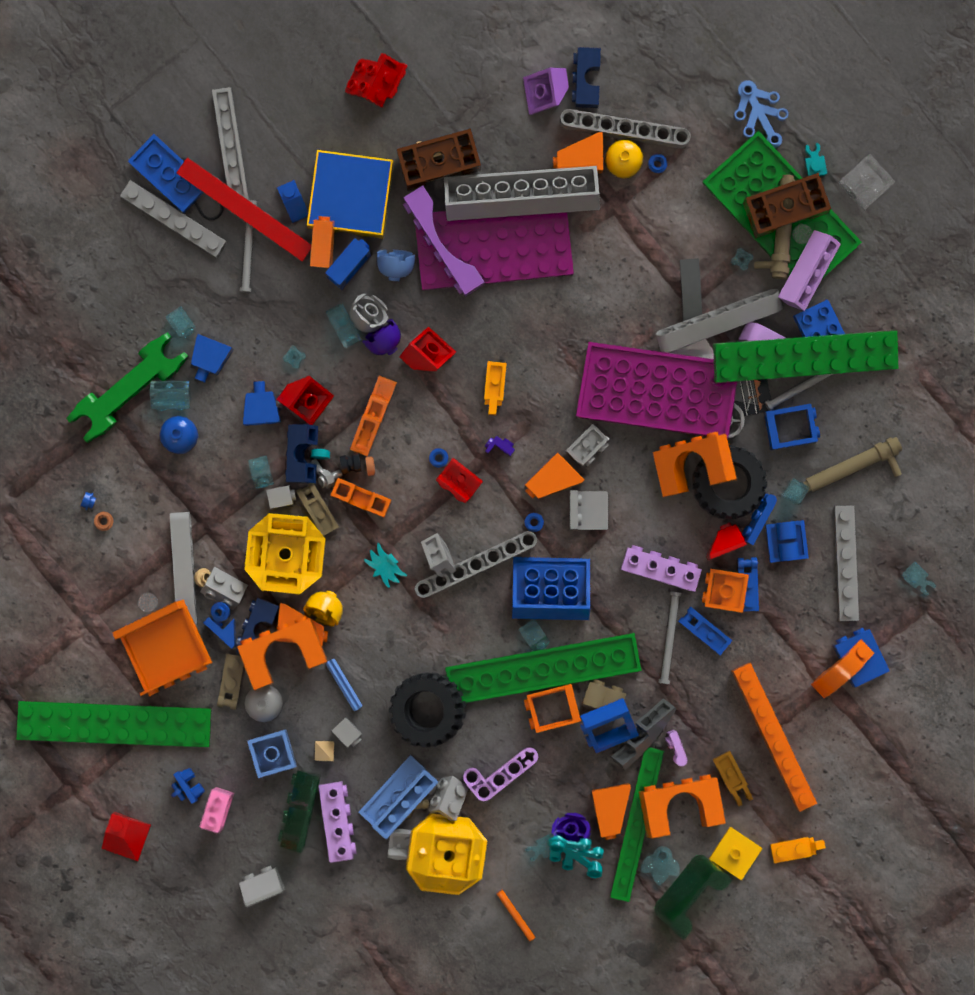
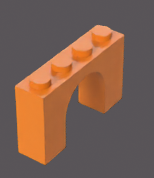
M718 432L707 434V438L702 439V436L691 438L689 443L683 440L675 442L674 447H671L670 444L659 447V451L653 452L663 497L689 491L684 472V463L692 451L698 453L703 458L710 485L737 479L726 434L719 435Z
M306 616L296 619V624L288 626L286 623L278 626V631L270 633L268 630L258 634L260 638L253 641L251 637L240 641L241 645L237 647L254 690L274 683L267 667L265 656L268 647L278 639H290L298 644L308 669L328 662L311 618L306 619Z
M710 774L699 776L700 780L693 781L692 778L682 779L680 784L674 785V781L662 783L663 787L656 788L655 785L644 787V791H639L647 838L671 835L667 818V806L675 795L682 792L690 794L696 800L703 827L725 824L717 777H711Z

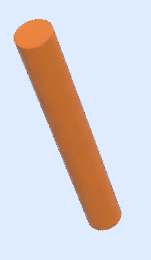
M503 889L496 893L528 941H532L535 938L534 934Z

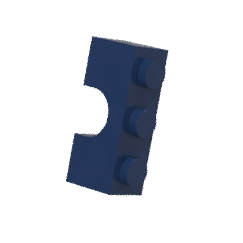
M578 47L577 53L573 54V64H577V71L573 72L572 83H576V91L572 90V102H575V108H598L599 86L588 84L585 80V75L590 71L600 70L601 48Z
M308 424L288 425L286 482L316 483L317 464L307 463L304 454L309 446L317 445L318 426Z
M257 598L256 601L253 600L249 611L252 613L249 619H245L242 629H244L243 636L238 637L235 647L241 645L240 641L250 637L252 641L258 639L255 634L256 626L260 622L274 624L280 606Z

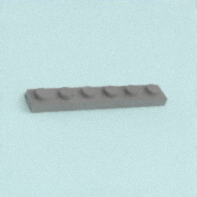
M231 87L212 90L226 183L227 186L249 200Z
M131 180L120 195L121 198L216 258L227 243L221 237Z
M854 505L834 506L839 621H859Z

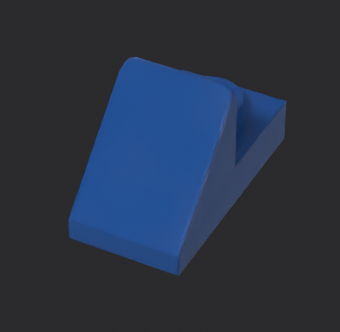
M295 180L277 187L292 223L308 217V210Z
M208 617L204 624L231 649H234L236 644L235 619L223 629L221 621Z

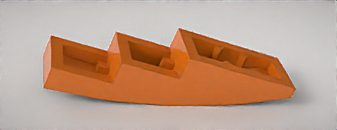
M379 375L350 450L368 457L397 382Z

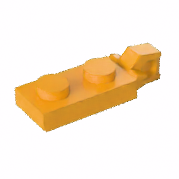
M487 362L484 400L485 405H489L488 415L496 416L497 406H502L507 363Z
M803 837L770 844L773 863L811 857L812 855H817L816 850L826 848L823 840L814 841L813 837Z

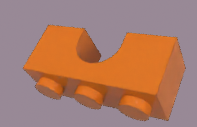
M337 478L331 496L383 518L386 517L392 502L387 497L363 489L340 478Z

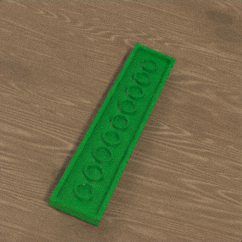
M896 330L713 343L714 382L898 369V334Z
M635 633L445 667L449 681L455 682L458 685L456 688L458 691H462L464 696H461L465 703L642 671Z
M18 701L17 740L210 747L212 708Z

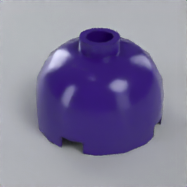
M393 319L387 320L388 324L382 326L379 330L368 333L365 336L367 340H362L371 353L375 355H384L386 353L391 355L397 351L398 348L396 346L400 342L401 333Z
M566 813L564 817L560 819L558 817L552 825V836H561L566 841L579 842L583 838L590 840V825L586 818L578 813Z

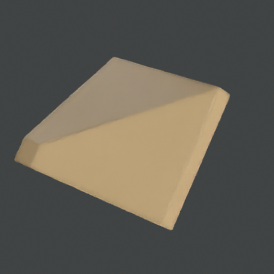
M315 741V761H334V741Z

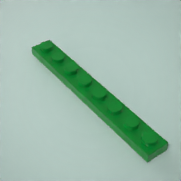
M648 747L643 753L610 898L630 901L646 832L639 791H644L646 786H656L664 750Z

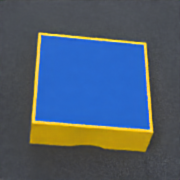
M317 150L307 219L308 229H313V221L318 219L319 216L330 217V221H335L334 232H349L359 236L384 239L388 194L390 192L394 165L393 160Z

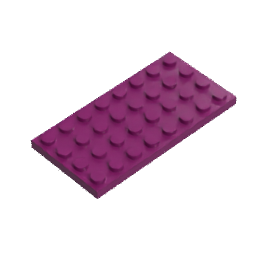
M446 211L432 213L435 231L441 243L454 257L475 266L485 284L574 275L567 212L447 221ZM416 227L422 291L453 288L454 284H456L453 277L449 278L444 271L445 264L443 261L439 262L433 253L436 250L432 245L428 246L423 238L425 235L422 229L418 230Z
M588 342L576 417L707 436L709 433L718 432L719 435L726 434L728 440L738 381L714 382V359Z

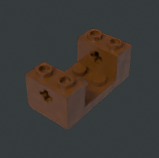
M471 128L397 149V155L408 191L426 186L427 181L460 172L464 176L481 171V163ZM436 153L444 155L445 158L441 163L434 161L433 157Z
M819 173L745 198L743 201V206L755 239L771 234L780 227L807 218L811 220L826 215L831 210ZM785 199L792 200L793 208L786 209L783 206V201Z

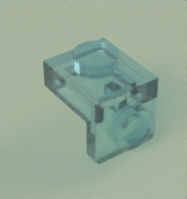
M267 455L248 460L256 489L274 484Z

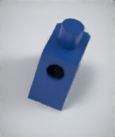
M197 334L191 365L198 368L195 379L205 383L209 373L218 375L231 355L233 348Z
M265 381L253 382L254 393H247L245 396L243 425L281 423L274 392L265 391Z

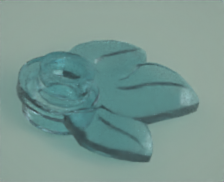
M661 846L655 849L653 855L645 857L641 865V872H652L654 881L661 885L666 881L669 874L678 876L680 866L672 858L671 850ZM662 852L666 853V858L660 859L659 854Z

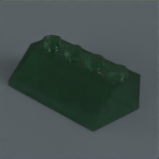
M297 770V774L293 773L291 785H294L293 792L288 793L286 802L290 805L288 811H284L282 819L285 827L284 830H280L278 841L281 842L280 847L298 853L304 851L320 782V774Z

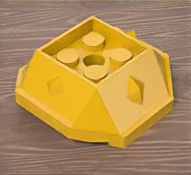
M269 513L248 531L245 571L262 591L301 594L322 577L326 538L308 517ZM283 549H289L291 552L290 557L286 560L280 556Z
M430 813L411 830L406 871L421 891L460 895L482 879L487 839L468 817L458 816L456 821L451 822L441 814ZM450 850L451 857L445 860L444 853Z

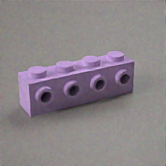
M814 230L778 298L789 306L805 311L841 244L831 235Z
M634 545L626 549L620 570L692 592L696 591L702 569H698L697 564L687 562V565L679 563L680 559L671 556L665 559L661 557V553L650 551V554L642 552L643 548Z
M343 781L320 784L319 792L329 861L337 862L353 859V854L357 853L355 842L351 843L350 835H354L352 823L349 824L348 816H351L350 805L345 802V797L348 796L347 785H343Z

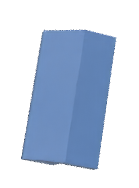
M410 755L361 808L359 813L372 824V827L380 835L387 839L436 786L438 781Z

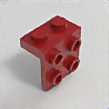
M360 59L355 65V70L347 83L345 92L349 95L365 98L378 107H383L398 73L383 63Z

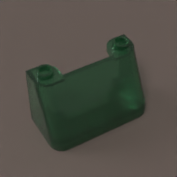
M696 855L656 903L655 914L673 932L685 940L692 930V923L685 916L686 912L708 885L721 891L728 887L733 878L706 856Z

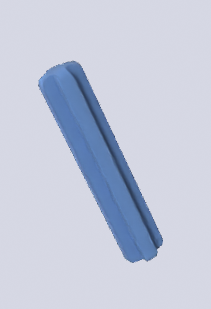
M331 659L328 661L326 666L353 711L362 708L360 700L336 660Z

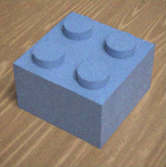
M286 729L247 741L258 778L297 766Z

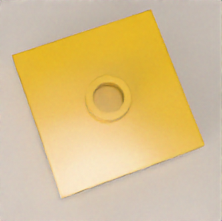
M729 827L709 859L742 880L759 855L762 847L732 827Z

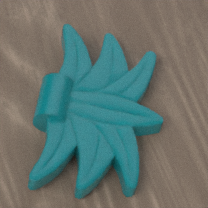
M377 543L379 556L373 550H370L372 561L364 559V561L370 567L376 569L373 577L381 575L384 584L390 588L388 579L399 583L400 581L395 574L400 576H407V574L399 569L396 558L391 553L389 555L385 553L380 543Z

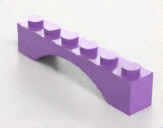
M424 186L403 197L405 202L402 204L408 214L412 213L415 217L413 222L417 229L424 231L425 235L423 238L428 246L432 245L436 250L433 252L439 262L443 261L445 264L444 271L449 278L453 277L456 284H454L457 292L459 294L463 293L466 297L485 285L475 266L454 257L441 243L433 224V200Z

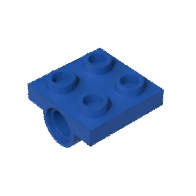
M828 299L793 316L803 337L845 334Z
M804 520L765 525L770 563L809 558Z

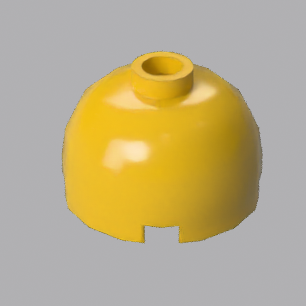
M622 139L614 142L608 148L605 163L607 169L616 177L629 178L640 170L643 164V154L635 142Z
M332 591L314 593L303 607L307 616L310 617L312 614L317 617L315 621L331 627L339 624L343 614L342 604L337 595Z

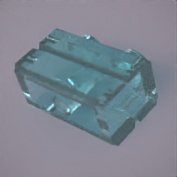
M151 381V409H157L158 411H165L166 409L183 411L190 409V381Z

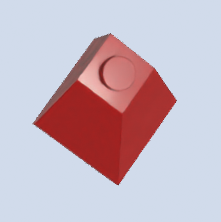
M427 327L409 343L399 358L413 370L437 371L455 355L456 351L430 327Z
M307 376L288 384L276 400L306 423L313 425L334 395L312 377Z
M731 523L720 526L721 530L716 532L706 555L707 560L747 545L736 524L732 526Z
M114 812L106 828L101 849L139 861L151 824Z

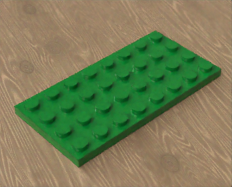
M758 131L702 183L763 250L772 257L776 230L771 234L755 239L743 206V201L747 197L779 187L780 179L783 178V175H793L795 180L802 179V177ZM832 209L826 215L792 223L789 250L791 261L788 263L790 272L787 276H790L814 230L831 235L841 244L823 278L862 242Z

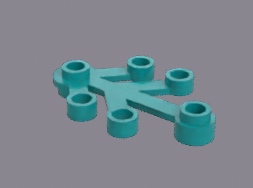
M553 836L548 840L550 849L549 859L551 861L559 862L561 860V852L566 853L565 859L562 860V868L564 870H572L574 865L573 859H575L587 868L588 877L600 878L602 876L603 867L601 863L597 861L591 862L585 858H603L602 848L594 847L592 851H589L591 840L583 838L579 842L566 841L561 836Z

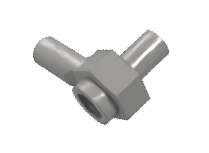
M317 459L310 462L311 464H317L316 473L320 476L318 477V482L323 488L326 487L328 489L334 486L335 480L342 477L340 470L330 473L328 470L323 469Z

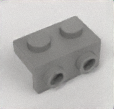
M592 424L566 452L581 467L584 464L589 466L596 459L593 455L598 450L602 453L609 446L607 443L609 438Z
M214 567L200 593L204 594L208 599L223 602L229 606V609L234 610L240 603L248 585Z
M454 776L441 778L437 784L435 795L430 801L428 811L431 813L438 812L451 822L456 821L469 787Z
M394 830L389 837L388 858L407 860L411 830Z

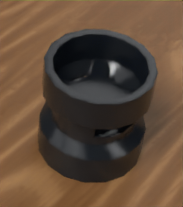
M359 453L352 454V456H340L342 474H349L350 471L362 472Z

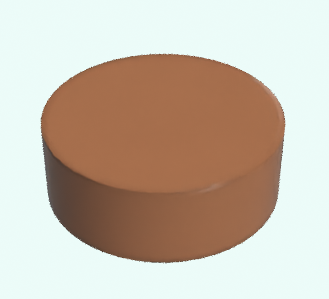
M372 456L366 457L368 476L376 474L374 458Z

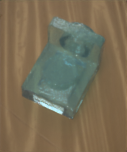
M535 619L518 629L533 651L543 650L550 643Z

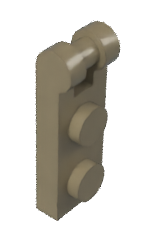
M308 483L307 487L296 490L323 536L339 528L314 483ZM313 493L315 497L308 500L306 496Z
M226 654L217 707L223 708V706H227L233 710L237 709L244 671V663L241 656ZM226 693L233 694L232 699H226Z

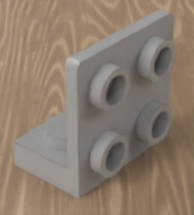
M570 490V530H607L608 492Z

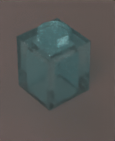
M181 306L166 316V319L180 338L182 336L186 338L194 332L193 329L196 326Z
M792 478L781 496L796 505H800L810 488Z

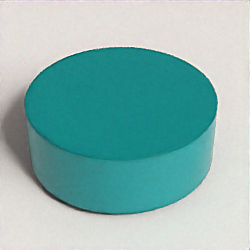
M312 449L311 458L330 459V451Z

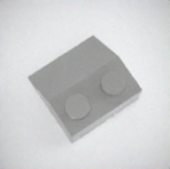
M270 865L261 869V873L254 876L251 873L242 877L243 881L239 885L246 907L284 891L285 886L277 867L272 868Z

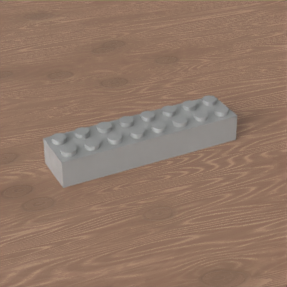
M597 166L444 177L447 221L600 210Z

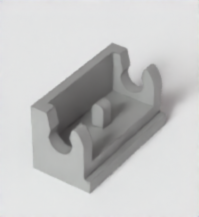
M438 533L421 541L431 570H434L440 577L444 576L441 571L442 569L446 568L450 573L456 571L447 544Z

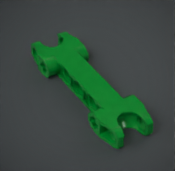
M168 332L142 348L138 354L143 361L101 397L97 398L93 392L90 393L68 415L66 419L70 423L77 421L83 416L91 419L92 427L83 437L87 443L105 434L115 426L118 421L112 415L157 377L163 383L179 371L180 367L189 358L185 352L174 359H168L164 356L163 349L172 339Z

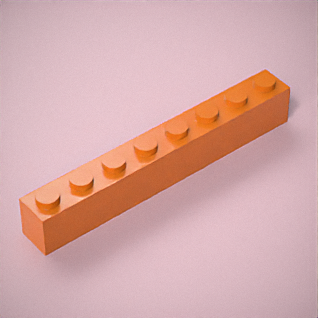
M751 663L732 670L731 672L797 811L801 812L816 805V799Z

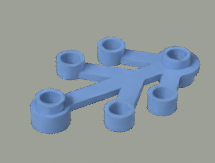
M743 81L738 87L741 100L738 110L734 113L735 120L743 121L745 119V108L749 100L752 110L747 126L743 130L744 137L751 138L754 135V126L758 117L768 136L767 140L775 149L778 148L782 143V137L774 132L765 114L784 121L788 117L787 109H776L759 104L756 97L766 99L771 104H776L780 96L775 91L769 93L757 89L756 84L752 81ZM745 87H750V88H751V92H750V93L745 92L744 88H745ZM776 95L777 100L772 101L770 96ZM738 112L743 113V118H738L736 114ZM779 112H785L786 116L780 117ZM751 129L752 134L747 135L745 130ZM776 137L778 139V142L773 143L771 141V138Z

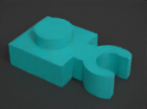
M819 143L815 144L816 151H811L809 145L805 146V152L810 157L804 160L807 177L819 173L820 176L827 175L824 156H818L820 151Z

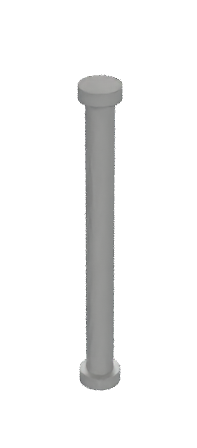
M249 200L257 206V201ZM246 223L242 287H240V292L251 293L249 286L253 227Z
M832 374L815 375L771 401H765V405L769 411H772L777 405Z
M670 591V595H672L662 674L658 683L670 684L668 679L679 597L682 596L680 592Z

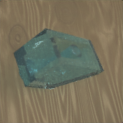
M342 303L326 311L344 348L362 340Z

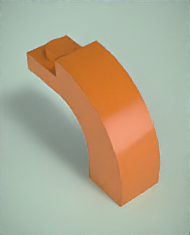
M862 639L859 640L839 661L823 671L811 685L823 698L828 697L854 676L872 657L874 652Z

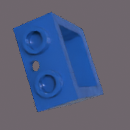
M354 238L325 272L326 277L342 290L371 257L369 245L362 239L358 241Z
M811 404L766 411L764 413L771 451L816 443L818 438H820L819 427H815L814 419H817L816 410L812 408ZM806 410L811 438L779 443L774 416Z
M624 698L581 715L583 721L580 724L584 735L588 734L585 738L589 748L593 746L596 753L639 736ZM623 717L624 725L594 737L592 729Z

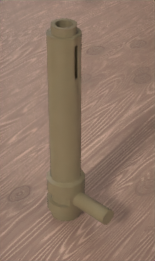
M783 175V178L780 179V186L796 181L794 176ZM785 199L783 206L786 209L793 208L792 200ZM792 224L776 229L774 253L772 254L771 261H755V269H770L772 278L787 279V275L790 272L788 263L791 261L789 250Z
M890 437L885 439L884 443L879 442L871 449L806 478L803 485L807 492H815L870 465L888 460L894 476L897 477L902 473L894 456L899 455V452L902 451V446L897 437Z

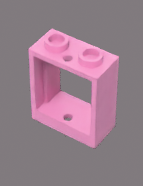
M217 787L211 790L200 828L216 833L223 830L233 800V792Z

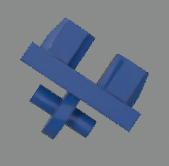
M188 768L173 774L181 788H179L176 782L171 785L175 791L171 794L172 798L178 795L179 799L183 801L186 799L183 794L184 791L191 804L199 800L198 797L205 790L200 783L192 788L187 781L195 777L192 769Z

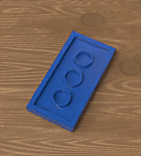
M155 134L128 160L140 174L183 213L204 193L177 174L184 161Z

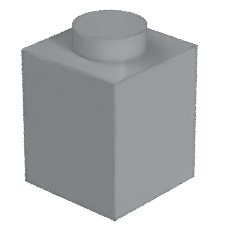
M289 485L266 490L271 510L294 505L293 501L296 500L295 490L291 489Z
M347 717L332 730L347 748L350 745L354 747L362 740L359 737L362 733Z

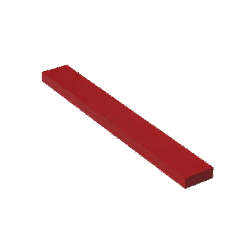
M188 157L177 171L179 176L303 262L311 251L312 245Z

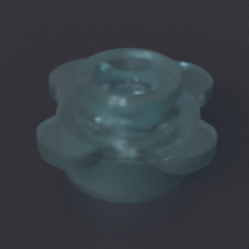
M739 248L736 250L735 257L731 259V264L737 265L741 270L745 271L748 269L749 262L753 260V255Z
M291 346L287 354L283 356V361L290 363L294 369H297L300 366L299 363L306 358L304 352L297 350L296 346Z

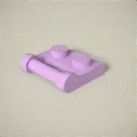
M673 729L666 732L668 737H665L668 748H673L675 753L673 756L674 763L679 766L686 765L687 757L677 731Z

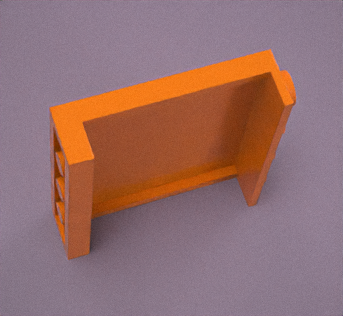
M184 599L176 601L112 632L115 640L121 638L144 689L140 693L141 696L147 693L148 696H152L159 692L158 688L162 686L165 689L175 685V680L180 679V681L188 679L191 677L190 673L196 671L198 674L207 670L206 665L212 663Z

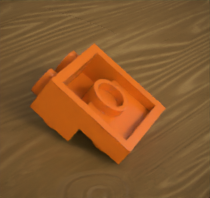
M710 569V573H706L705 584H708L707 592H703L702 603H705V607L743 613L749 575Z

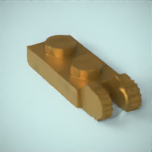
M727 751L712 759L737 805H743L741 798L736 792L743 788L746 798L749 801L753 800L747 787L748 784L731 752Z

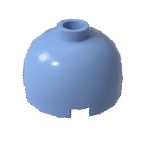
M387 250L377 252V267L384 276L389 277L390 281H400V278L409 275L414 268L415 254L412 255V252L393 250V252L387 253Z

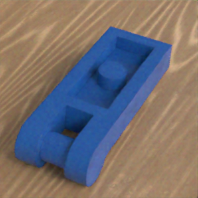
M765 493L759 508L755 509L752 513V520L749 526H746L742 532V536L747 544L754 545L777 502V498L774 495Z
M751 557L749 560L737 558L738 573L749 575L743 612L759 611L757 557ZM744 567H751V573H744Z
M689 607L688 613L684 618L681 617L678 622L717 654L721 655L732 640L696 610ZM696 618L698 622L693 626L690 624V621Z

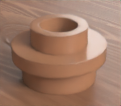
M100 512L94 518L96 528L101 531H107L113 526V517L108 512ZM102 518L107 519L106 525L101 524Z

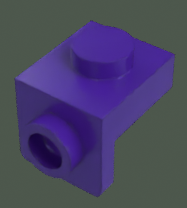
M498 436L495 439L491 437L485 444L487 448L485 453L487 454L490 453L494 446L510 457L515 451L512 448L514 446L512 442L506 438L502 440Z

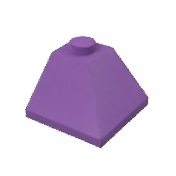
M550 67L523 77L529 115L560 104L569 88L566 68Z

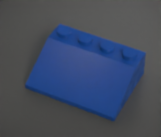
M513 557L512 619L589 620L590 559Z

